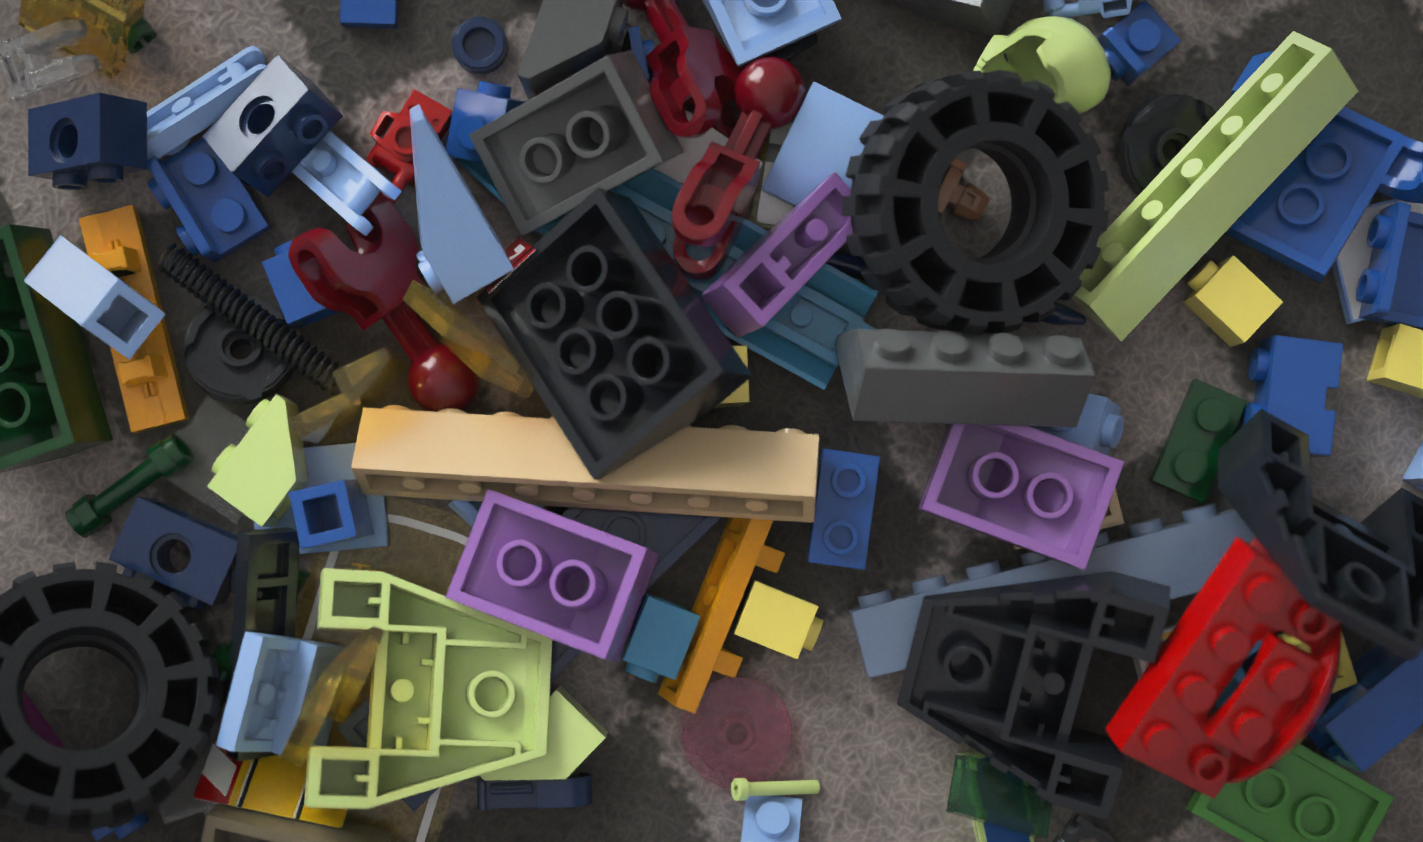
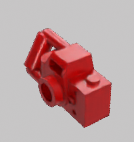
M415 89L405 102L400 113L382 112L370 132L376 143L366 158V161L375 169L379 167L395 176L392 183L402 192L407 184L412 187L415 186L409 109L420 104L441 141L450 128L453 113L452 110ZM393 122L384 138H381L389 123ZM382 192L378 194V196H383L386 199H388L393 205H395V203L400 197L399 195L396 200H393L385 196Z

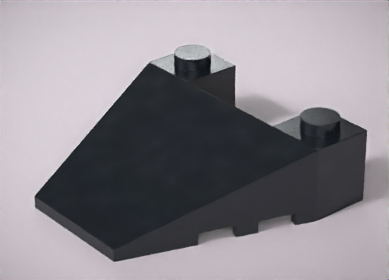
M1260 409L1218 450V489L1310 607L1412 661L1420 655L1423 646V499L1404 488H1400L1361 523L1312 497L1309 435Z
M1111 571L924 596L897 705L956 743L960 744L963 741L990 759V765L1004 774L1008 771L1036 788L1035 794L1049 803L1109 821L1124 769L1125 754L1120 752L1111 737L1072 727L1094 647L1151 663L1155 662L1170 610V586Z

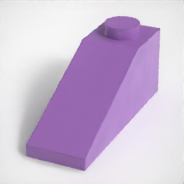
M836 172L828 176L744 252L700 296L737 338L762 328L847 241L846 236L853 234L851 217H843L842 196H850L851 189Z

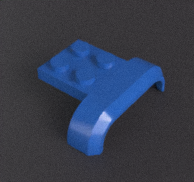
M1274 51L1252 56L1234 85L1231 97ZM1343 107L1224 234L1322 283L1377 192L1405 202L1423 203V142L1411 139Z

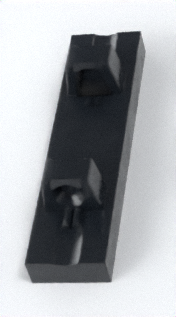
M282 527L238 531L236 569L230 570L229 591L234 594L231 675L230 680H225L224 702L226 704L245 631L295 638L300 549L296 529ZM257 591L267 593L272 596L257 598ZM227 750L226 756L236 761H244L278 754L272 752H232Z

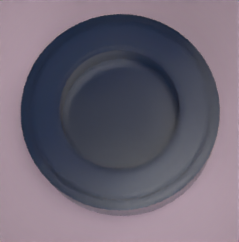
M474 17L458 26L452 38V50L458 63L465 70L474 74H488L497 70L504 63L508 54V41L498 23L486 17Z

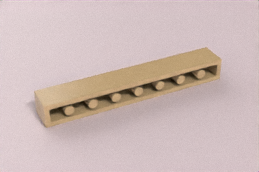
M388 405L382 409L363 408L351 469L362 494L483 502L487 489L530 505L814 523L819 462V435L806 434L801 430L792 428L781 429L777 432L749 431L745 427L738 425H726L719 429L698 428L687 425L600 480H593L553 416L547 419L523 417L513 412H498L494 415L467 414L462 410L445 408L438 412L413 411L400 405Z

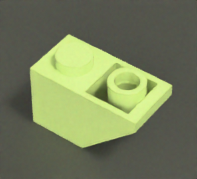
M277 394L271 401L264 399L254 408L245 424L250 428L237 447L231 444L218 456L211 469L216 475L207 486L261 527H276L291 507L288 492L304 489L308 484L298 405L289 398Z
M560 685L549 697L547 755L479 776L484 781L566 779L606 738L608 731Z

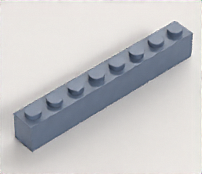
M1213 503L1182 511L1184 522L1163 527L1161 518L1141 521L1128 525L1130 536L1109 541L1107 532L1098 533L1085 570L1027 551L1020 554L1022 561L1020 565L1001 569L999 560H994L967 567L968 578L946 583L945 575L940 574L911 582L914 590L913 593L892 598L890 588L857 596L860 606L848 609L864 674L868 678H873L906 669L924 596L1114 571L1170 586L1171 600L1199 592L1235 538L1239 537L1250 544L1255 535L1235 509L1217 512L1216 505Z

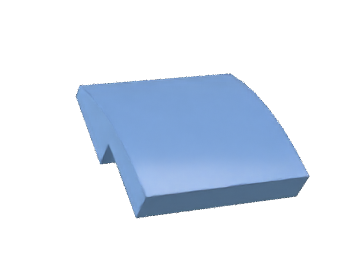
M813 81L761 191L795 207L834 172L851 189L853 179L845 176L850 157L861 155L865 145L860 142L859 138L870 121L881 120L884 116Z
M245 631L216 746L232 752H272L286 758H307L308 745L327 746L351 648L301 638Z

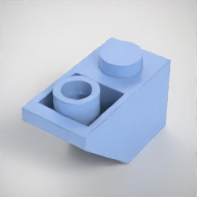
M61 235L24 280L81 326L129 360L165 316V313L155 304Z

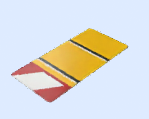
M217 741L213 742L193 795L195 799L335 828L343 826L348 808H313L305 806L307 759L286 758L281 755L236 761L226 756V749L216 746Z

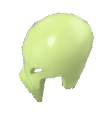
M1059 16L1028 20L1008 36L994 35L973 70H980L982 73L1003 70L1018 73L1022 82L1037 80L1053 89L1055 93L1053 100L1056 103L1069 102L1079 114L1097 106L1105 98L1111 80V70L1106 53L1097 38L1086 26L1073 19ZM1004 53L1007 55L1008 62L1004 58Z

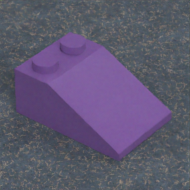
M948 424L916 510L1085 570L1124 461L1029 426Z
M487 489L445 598L602 659L619 661L659 554L643 546Z

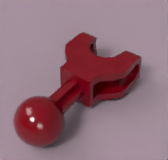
M622 0L623 5L627 8L645 12L660 41V44L645 57L653 72V79L650 82V97L667 128L676 136L698 138L713 127L729 139L736 125V120L728 103L735 99L734 88L736 80L745 68L744 65L738 68L732 55L721 45L713 30L689 27L675 0ZM686 105L695 108V113L690 121H688L685 115Z
M762 57L749 63L741 71L734 88L735 103L741 115L725 147L711 141L703 158L689 172L673 205L672 228L676 235L673 242V261L682 274L689 278L705 280L714 277L721 270L737 239L750 201L758 187L760 162L756 158L770 130L779 129L792 123L806 98V86L801 73L793 64L784 59ZM690 244L700 247L714 245L715 247L713 254L704 260H693L686 252Z
M377 195L361 215L373 226V229L367 236L363 235L346 221V229L357 252L351 251L328 229H311L295 237L289 248V261L315 302L330 310L350 315L363 331L383 319L412 361L408 371V387L418 405L427 411L438 412L445 408L463 410L473 401L480 385V373L475 360L466 350L457 345L437 343L409 303V300L427 287L416 270V254L418 253L416 236L388 199Z

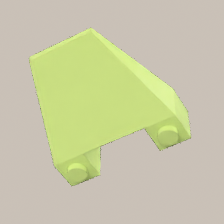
M323 568L320 575L317 630L374 633L367 746L308 745L305 806L313 808L368 809L547 755L552 639L445 598L446 596L382 571Z

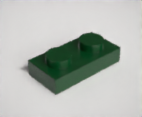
M1198 379L1192 380L1149 481L1193 501L1204 503L1218 471V450L1233 436L1247 401Z

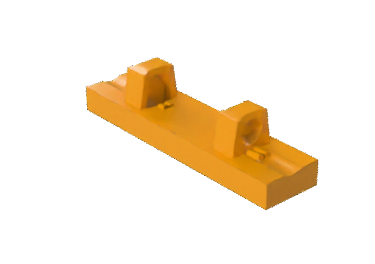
M129 205L79 218L87 255L110 272L115 270L135 272L134 274L119 277V279L163 311L138 207ZM165 317L161 319L130 360L110 346L131 433H140L190 420Z
M729 517L692 608V611L701 617L676 680L664 677L658 691L661 697L675 707L695 714L712 671L732 678L736 677L743 658L733 654L730 650L722 648L755 565L776 574L779 571L785 553L764 545L773 520Z

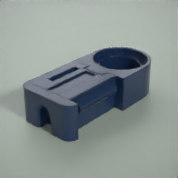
M580 772V777L553 780L484 781L481 777L477 780V810L481 811L486 809L537 807V809L568 808L592 804L591 773Z

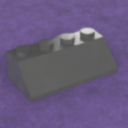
M855 329L837 335L835 341L853 421L1077 427L1095 378L1085 347L1079 337Z

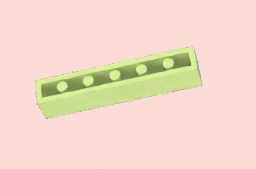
M1293 31L1107 228V231L1098 239L1096 246L1100 247L1101 251L1093 269H1084L1079 277L1082 280V285L1071 297L1091 320L1122 342L1359 92L1333 50Z

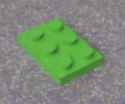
M1299 744L1289 754L1258 775L1242 782L1225 784L1215 799L1195 790L1186 809L1243 842H1371L1394 797Z

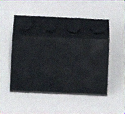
M599 187L523 254L517 261L535 249L494 290L488 293L485 289L477 296L482 307L593 480H600L704 416L752 377L750 371L632 199Z

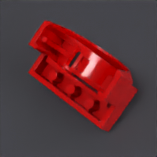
M1256 536L1250 544L1236 537L1157 652L1155 662H1150L1105 730L1120 752L1215 799L1225 784L1248 780L1285 757L1302 742L1315 726L1329 701L1336 682L1341 654V623L1307 604ZM1279 631L1287 633L1309 645L1311 653L1289 643L1274 633ZM1262 640L1258 653L1241 684L1225 704L1207 719L1208 712L1254 646Z

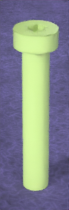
M734 778L731 784V794L735 801H746L748 796L818 794L820 791L818 780L748 782L746 778Z

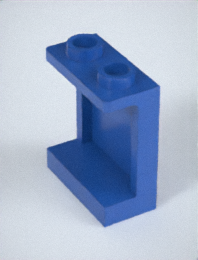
M1397 202L1380 210V213L1374 216L1369 226L1367 245L1372 248L1369 268L1362 272L1356 289V300L1362 302L1359 318L1389 325L1401 323L1423 330V214L1411 212L1410 204Z

